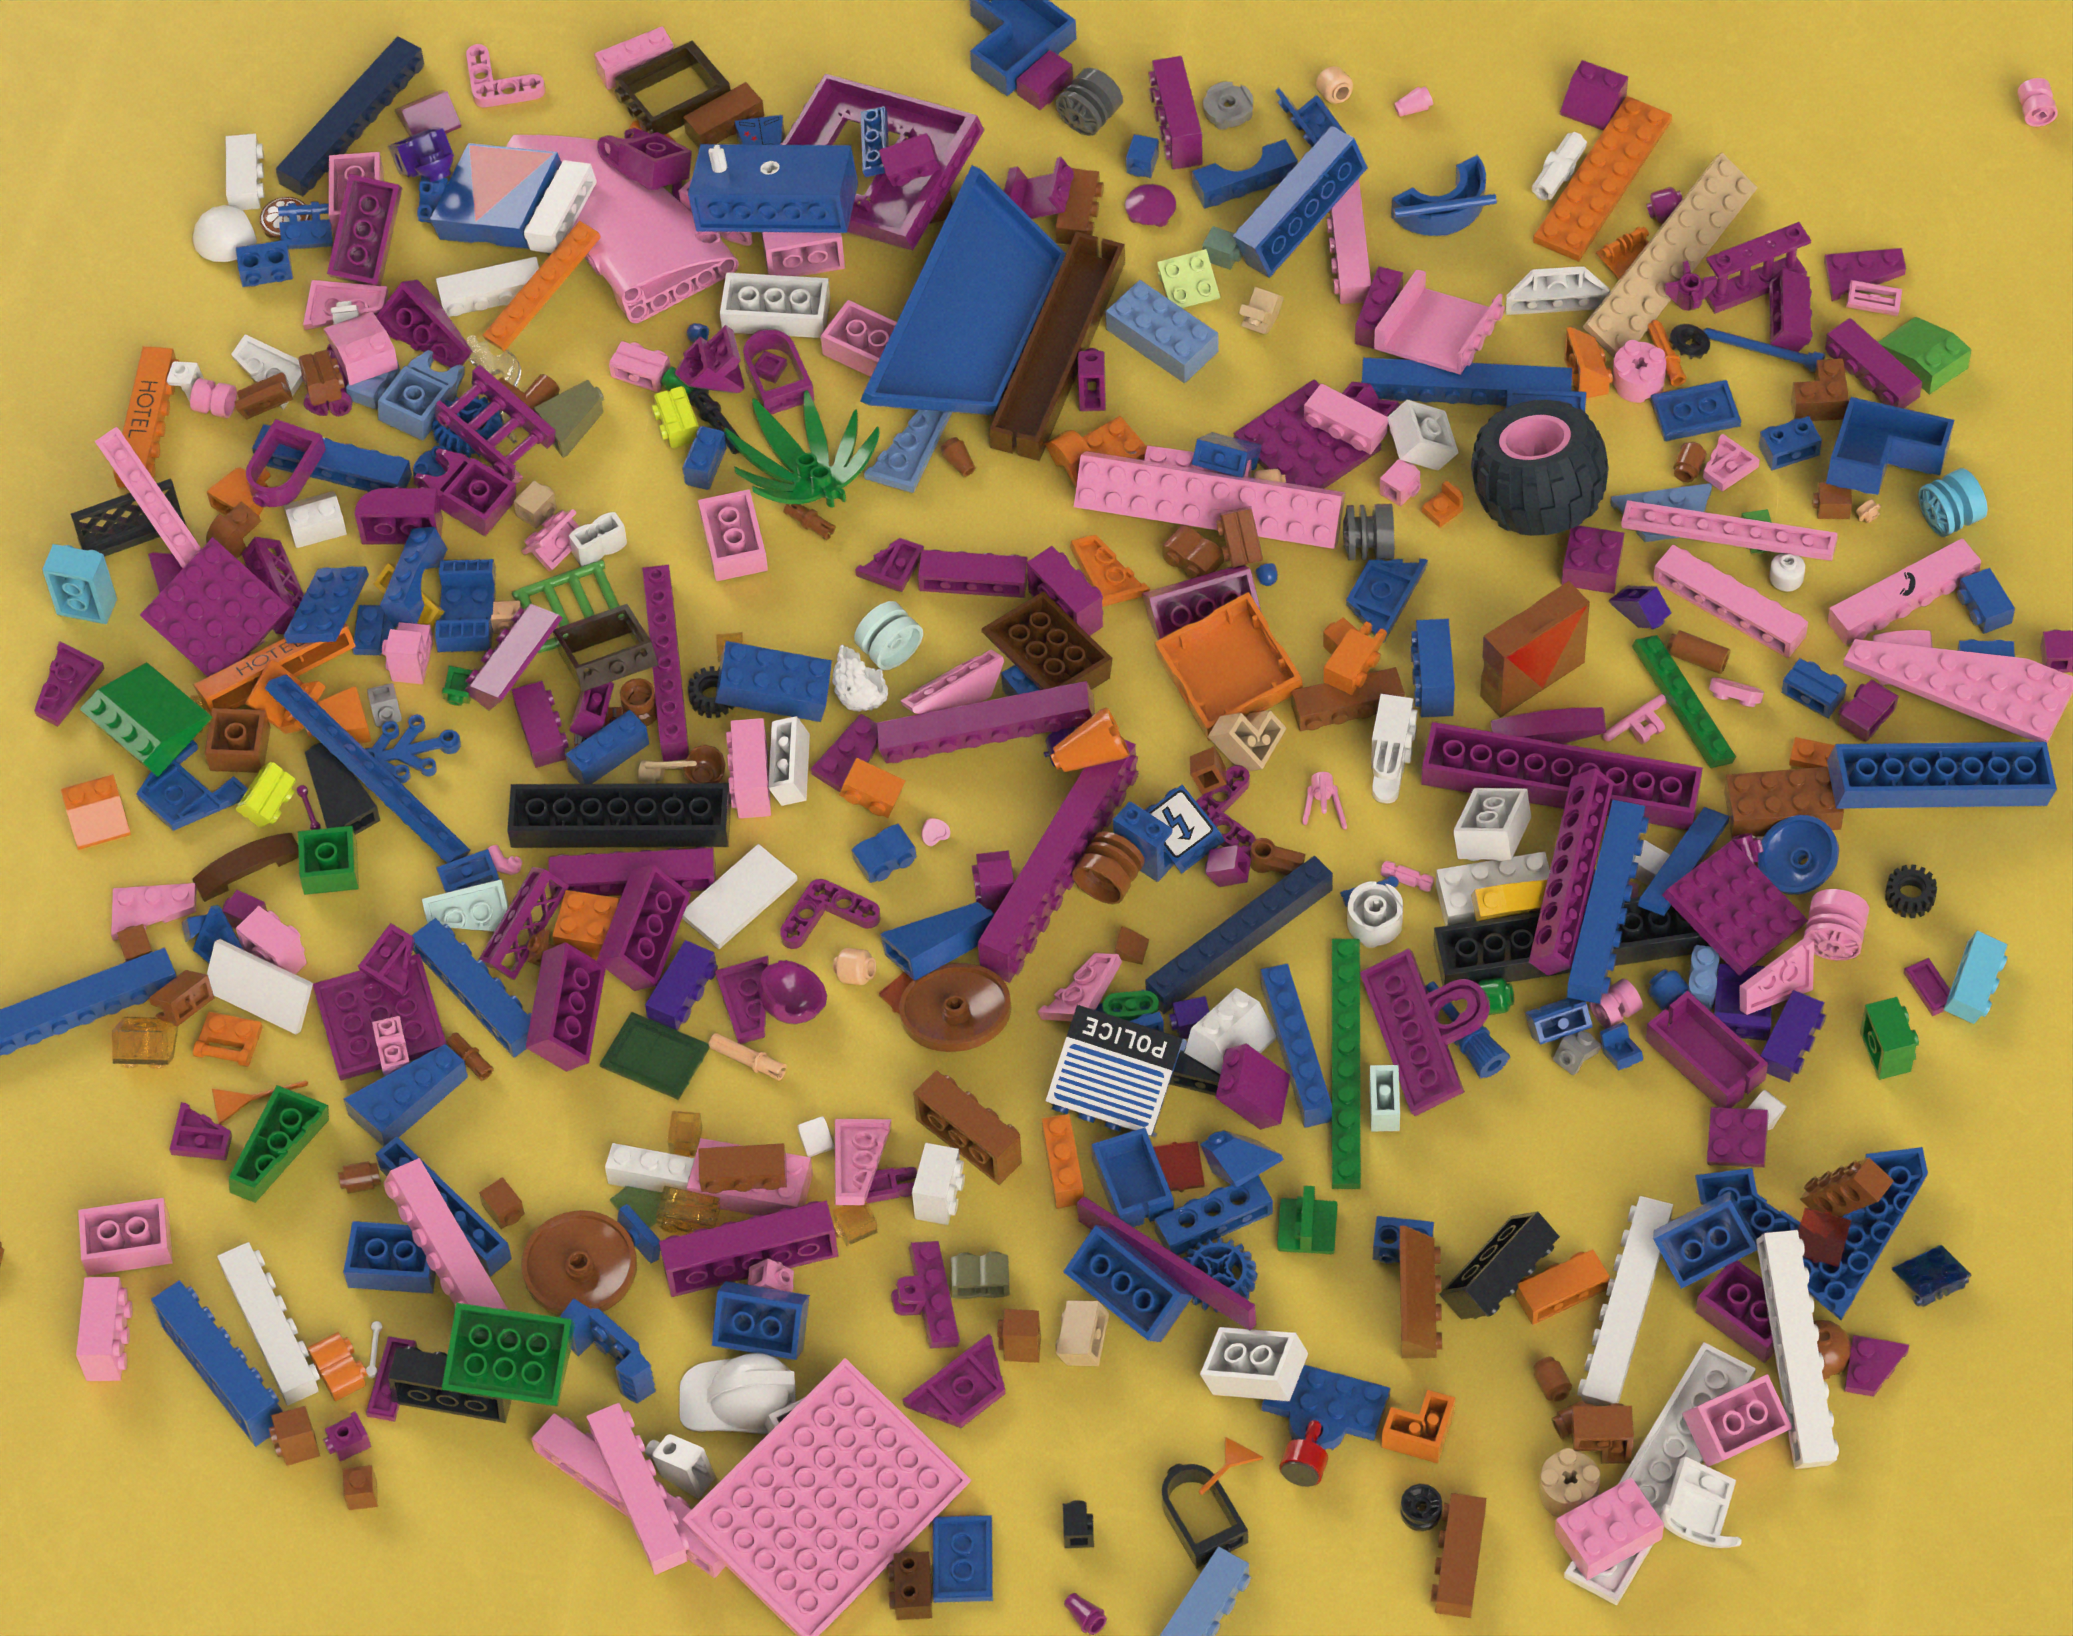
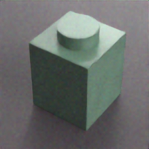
M1215 226L1212 227L1202 244V250H1207L1210 263L1231 270L1234 263L1240 261L1242 253L1233 237L1235 233Z

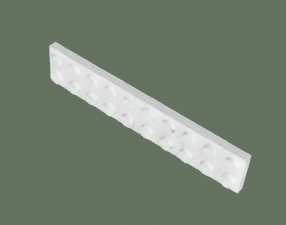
M1704 1342L1619 1484L1632 1477L1660 1517L1662 1507L1668 1502L1680 1459L1688 1457L1696 1462H1703V1458L1682 1413L1749 1383L1755 1374L1756 1368ZM1653 1544L1589 1580L1584 1578L1572 1560L1564 1574V1578L1617 1606Z

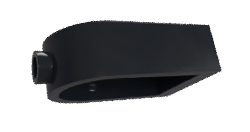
M1176 1464L1167 1471L1168 1475L1162 1485L1163 1511L1196 1569L1209 1562L1218 1546L1231 1552L1248 1543V1529L1219 1480H1217L1209 1490L1217 1500L1231 1527L1195 1544L1172 1505L1169 1496L1177 1486L1183 1483L1196 1482L1205 1485L1215 1474L1206 1467L1197 1464Z

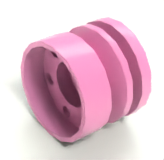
M1826 889L1817 892L1812 897L1809 920L1807 921L1804 938L1808 937L1814 941V954L1835 961L1849 960L1857 957L1861 952L1864 930L1869 914L1867 902L1859 895L1845 890Z

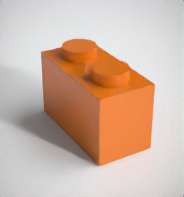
M856 757L839 796L844 797L851 804H859L869 809L871 813L877 816L889 818L906 780Z

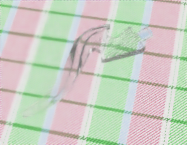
M471 335L466 339L473 351L468 360L475 367L481 365L493 376L495 374H502L504 379L514 386H518L521 378V367L514 354L506 349L501 355L494 356L490 353L487 341L479 343L475 335ZM500 411L504 425L510 420V416ZM512 431L507 437L514 444L518 441L514 431Z

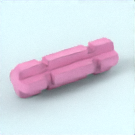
M1385 861L1381 867V875L1386 878L1390 876L1396 877L1399 882L1412 887L1417 885L1419 889L1429 892L1433 887V876L1427 874L1422 876L1419 871L1402 865L1396 867V863Z

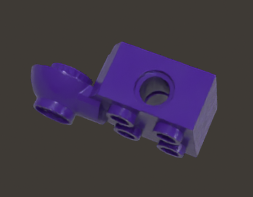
M441 127L430 128L388 145L399 174L407 175V177L412 176V178L422 175L428 177L430 182L451 174L449 169L452 165L454 154L445 131Z

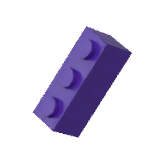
M685 940L645 1004L647 1018L675 1031L679 1029L682 1023H686L691 1014V1007L695 1001L698 1002L702 998L704 986L709 979L712 980L714 978L715 971L718 969L715 953Z
M1795 990L1792 991L1761 1054V1057L1768 1063L1767 1074L1789 1083L1794 1073L1799 1075L1805 1061L1802 1056L1805 1051H1811L1816 1038L1813 1034L1816 1029L1821 1030L1825 1022L1826 1014H1823L1824 1002Z

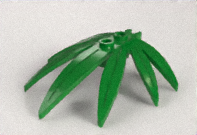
M807 390L804 392V417L811 453H805L784 427L755 398L752 399L753 409L760 429L776 457L787 469L725 428L727 438L748 461L764 473L779 480L775 481L734 466L736 474L761 487L752 486V491L755 494L785 504H805L820 498H826V504L831 508L835 507L834 499H841L842 502H846V494L842 488L852 482L865 468L875 450L880 435L879 427L877 426L851 459L858 433V412L855 409L840 442L834 465L829 466L828 446L823 425Z

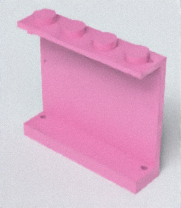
M1416 269L1375 328L1374 349L1461 375L1465 367L1471 365L1476 351L1482 349L1486 336L1492 334L1497 320L1500 321L1502 319L1505 309L1502 306V294H1498L1492 300L1491 306L1487 307L1426 289V272Z

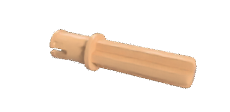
M717 1033L713 1034L709 1040L708 1045L711 1049L752 1067L755 1073H764L778 1081L786 1073V1070H783L787 1068L786 1064L771 1059L763 1051L758 1053Z

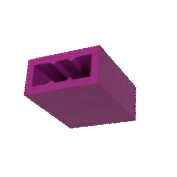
M1247 1043L1225 1050L1216 1099L1260 1130L1276 1126L1282 1122L1291 1075Z

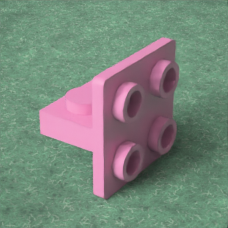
M571 509L567 512L561 510L556 515L552 514L542 523L543 529L538 533L535 531L524 541L526 546L521 552L524 555L532 552L548 571L553 570L572 551L569 535L576 528L580 527L572 519L577 512Z

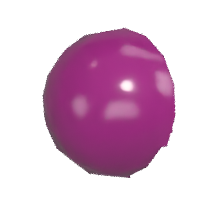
M779 960L777 963L768 965L761 973L758 986L761 1002L764 1009L778 1021L786 1024L805 1023L814 1019L826 1006L827 993L824 984L815 973L805 966L793 961Z

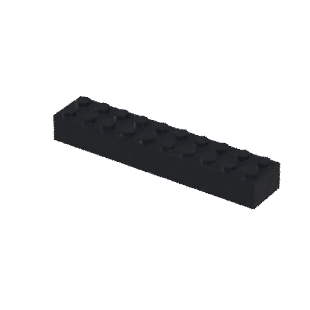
M1633 897L1630 902L1625 901L1623 908H1627L1626 921L1624 925L1619 924L1618 931H1622L1619 948L1614 947L1612 954H1616L1615 966L1691 955L1696 945H1710L1672 905L1663 916L1639 907L1640 897ZM1540 912L1435 927L1433 946L1442 986L1460 979L1471 980L1478 984L1481 980L1500 977L1504 978L1506 982H1514L1548 976L1529 963ZM1571 968L1549 976L1571 973Z

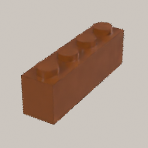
M1394 667L1367 673L1364 685L1361 688L1357 687L1353 695L1327 683L1292 690L1291 705L1299 730H1316L1322 726L1343 724L1346 721L1358 718H1369L1377 714L1381 694L1405 697V692L1397 668Z
M1451 1493L1450 1504L1444 1503L1442 1521H1447L1446 1531L1440 1530L1438 1548H1443L1442 1557H1436L1434 1575H1440L1439 1584H1433L1431 1592V1602H1436L1435 1613L1471 1618L1487 1498Z

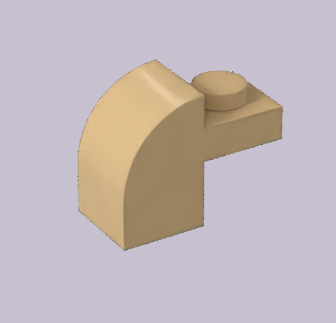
M1255 287L1249 305L1242 304L1239 314L1245 316L1241 326L1263 334L1269 333L1278 317L1284 297Z

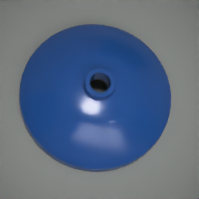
M1797 815L1783 819L1775 824L1761 841L1764 852L1758 853V867L1760 871L1782 893L1795 895L1810 892L1827 881L1837 865L1839 845L1834 832L1825 822L1813 816ZM1803 859H1808L1804 865H1800Z

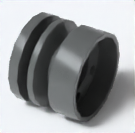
M1090 67L1083 69L1071 85L1056 99V109L1064 122L1073 130L1087 136L1095 135L1108 118H1111L1123 104V95L1117 84L1104 72Z
M1374 504L1372 516H1367L1365 506L1360 505L1359 517L1354 516L1353 505H1346V513L1343 520V542L1348 554V560L1356 559V548H1361L1362 560H1366L1368 548L1374 549L1376 559H1394L1392 504Z

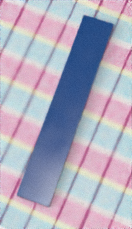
M1704 807L1639 898L1638 906L1664 916L1671 904L1662 896L1663 893L1700 865L1728 825L1730 816Z

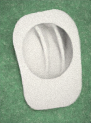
M746 1354L733 1359L701 1363L688 1370L680 1382V1420L684 1427L692 1431H734L769 1434L764 1425L768 1415L795 1403L794 1371H791L778 1359L766 1354Z

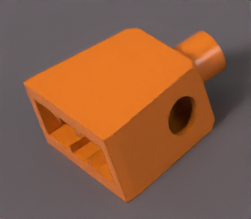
M241 467L235 468L207 491L211 507L224 515L232 511L241 501L258 516L264 509V507L254 503L246 477V470ZM264 468L256 483L268 488L266 481L271 475L266 468Z
M356 686L318 701L317 704L358 743L371 742L368 725ZM306 728L308 737L313 736Z

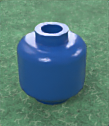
M1664 969L1648 982L1651 985L1648 989V994L1661 1010H1669V1006L1688 991L1687 983L1675 970L1668 972L1667 969Z

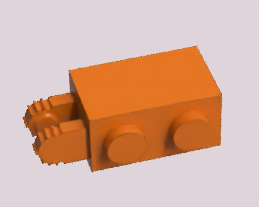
M1367 621L1359 631L1350 628L1324 666V682L1353 695L1357 687L1361 688L1364 685L1369 669L1371 667L1375 668L1381 656L1379 648L1386 638V630L1380 629L1375 637L1371 638L1369 634L1373 625Z

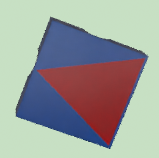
M468 143L430 218L439 239L469 243L487 242L497 246L529 249L527 239L524 236V230L531 221L535 208L539 206L543 199L545 190L549 188L555 172L562 164L558 153Z

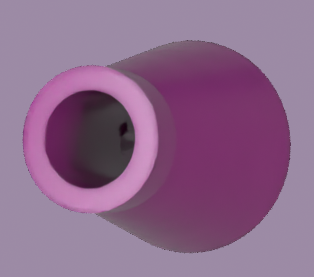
M1072 1593L1065 1600L1064 1607L1069 1610L1084 1633L1094 1635L1105 1626L1107 1617L1104 1615L1103 1609L1081 1598L1077 1593Z

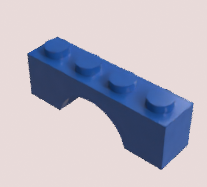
M1284 139L1263 146L1261 159L1256 165L1247 170L1230 171L1216 163L1193 170L1192 187L1204 209L1217 206L1231 199L1241 198L1246 194L1264 190L1269 186L1281 183L1288 172L1298 164V160L1287 140Z
M435 527L411 529L380 604L393 627H398L399 622L418 623L424 608L421 594L423 572L425 569L439 568L440 560L444 559L447 552V547Z

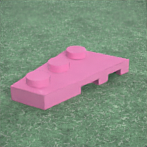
M312 280L303 327L305 330L334 324L331 308L336 307L337 302L351 301L352 305H357L359 316L373 312L376 316L387 302L388 288L387 286Z
M1805 937L1740 985V1011L1748 1015L1788 1000L1793 990L1802 994L1812 991L1814 941Z

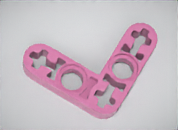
M481 44L468 48L466 52L473 99L477 106L492 107L536 100L545 94L544 80L536 74L493 80L488 49ZM480 55L481 63L477 64L476 56ZM478 73H486L487 77H485L484 79H477L475 78V75ZM506 88L515 89L512 94L503 93V90ZM487 93V96L482 97V94Z

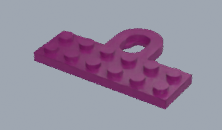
M1409 948L1360 972L1393 1065H1398L1399 1082L1410 1112L1417 1116L1464 1093L1465 1091L1448 1045L1475 1032L1484 1024L1490 1011V1001L1487 993L1476 982L1467 979L1452 981L1428 993L1415 956ZM1460 999L1467 1001L1466 1010L1460 1013L1454 1022L1447 1025L1439 1023L1438 1015L1443 1006Z

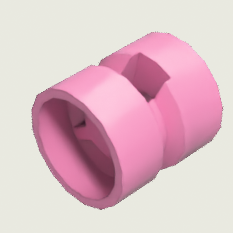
M2034 78L2020 85L2018 96L2026 123L2030 126L2038 127L2047 125L2055 120L2058 111L2053 100L2050 83L2043 78Z
M203 378L197 379L191 391V410L205 414L210 410L214 416L229 418L235 408V401L237 399L236 387L225 383H218L216 385L214 381Z
M1624 978L1610 986L1608 994L1602 995L1600 1004L1589 1002L1594 1016L1606 1029L1617 1025L1623 1021V1017L1628 1018L1643 1007L1639 993Z

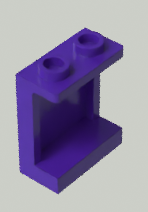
M1719 964L1714 1015L1740 1038L1768 1041L1771 1028L1772 1006L1748 1015L1740 1011V985L1765 968V966L1751 967L1739 976L1728 964Z

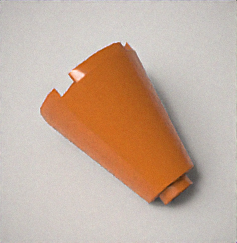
M1107 707L1098 711L1053 747L1054 753L1051 754V758L1057 770L1062 768L1064 772L1125 759L1130 756L1126 742L1118 730L1119 727Z

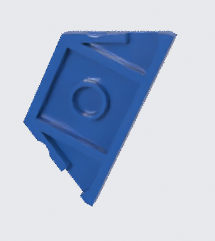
M1382 559L1368 560L1347 597L1346 606L1363 624L1367 621L1373 625L1371 632L1374 635L1380 629L1386 630L1387 635L1383 643H1385L1426 570L1428 560L1419 559V563H1403V559H1392L1390 561Z

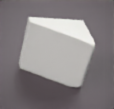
M1763 1090L1747 1109L1768 1110V1130H1771L1787 1106L1767 1090Z
M823 1116L797 1126L798 1134L807 1157L835 1149Z

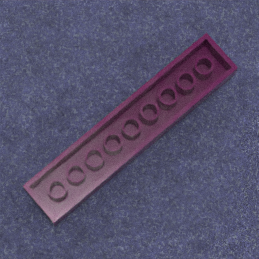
M1432 722L1422 765L1421 785L1472 793L1474 788L1527 789L1529 803L1564 809L1571 777L1596 768L1614 781L1607 811L1608 817L1612 801L1617 800L1644 805L1645 817L1649 818V824L1688 830L1694 822L1703 768Z
M1125 740L1130 756L1125 759L1083 769L979 939L980 966L995 972L1003 981L1010 983L1015 974H1020L1026 955L1034 951L1040 932L1044 933L1048 928L1050 916L1053 911H1058L1066 889L1070 890L1075 882L1072 878V871L1080 858L1086 854V848L1091 844V840L1097 832H1101L1104 827H1108L1111 824L1115 808L1123 804L1129 785L1133 786L1139 774V771L1136 770L1138 761L1136 744Z

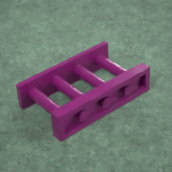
M1800 222L1707 257L1706 261L1717 276V286L1705 297L1714 314L1770 293L1769 282L1782 268L1807 276V271L1796 254L1798 248L1811 244V239ZM1786 253L1785 258L1774 262L1775 257ZM1763 262L1762 267L1751 270V266ZM1740 271V275L1728 279V275Z
M478 365L472 371L473 386L449 408L439 400L436 403L435 416L442 426H448L486 459L497 473L512 481L515 478L516 466L514 463L536 443H541L548 449L555 441L556 430L485 368ZM479 394L486 395L492 403L468 424L456 415ZM498 410H503L510 416V420L488 440H485L476 430ZM517 427L524 428L529 433V436L506 457L494 448Z

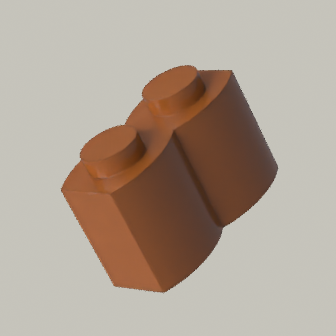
M1181 525L1163 544L1162 556L1170 566L1184 569L1187 576L1191 579L1213 573L1224 563L1222 548L1211 540L1203 538L1198 532L1186 525Z

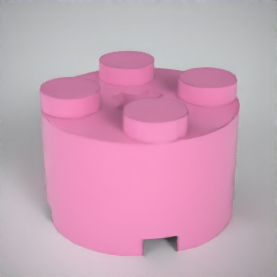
M1636 340L1627 341L1625 346L1620 348L1614 357L1612 383L1617 389L1618 395L1627 401L1640 403L1645 402L1647 398H1651L1652 394L1661 393L1664 388L1666 372L1664 351L1649 343Z

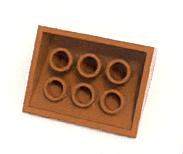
M1400 1226L1402 1358H1436L1437 1350H1442V1332H1436V1321H1442L1441 1304H1436L1435 1294L1441 1293V1275H1435V1264H1441L1440 1247H1435L1433 1237L1407 1226Z

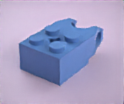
M430 350L411 360L408 366H404L378 400L379 421L422 441L432 430L436 403L439 400L444 404L446 400L454 401L455 395L457 396L458 386L464 377V366L460 364L445 372L433 371L430 367L434 361L432 357L434 352Z

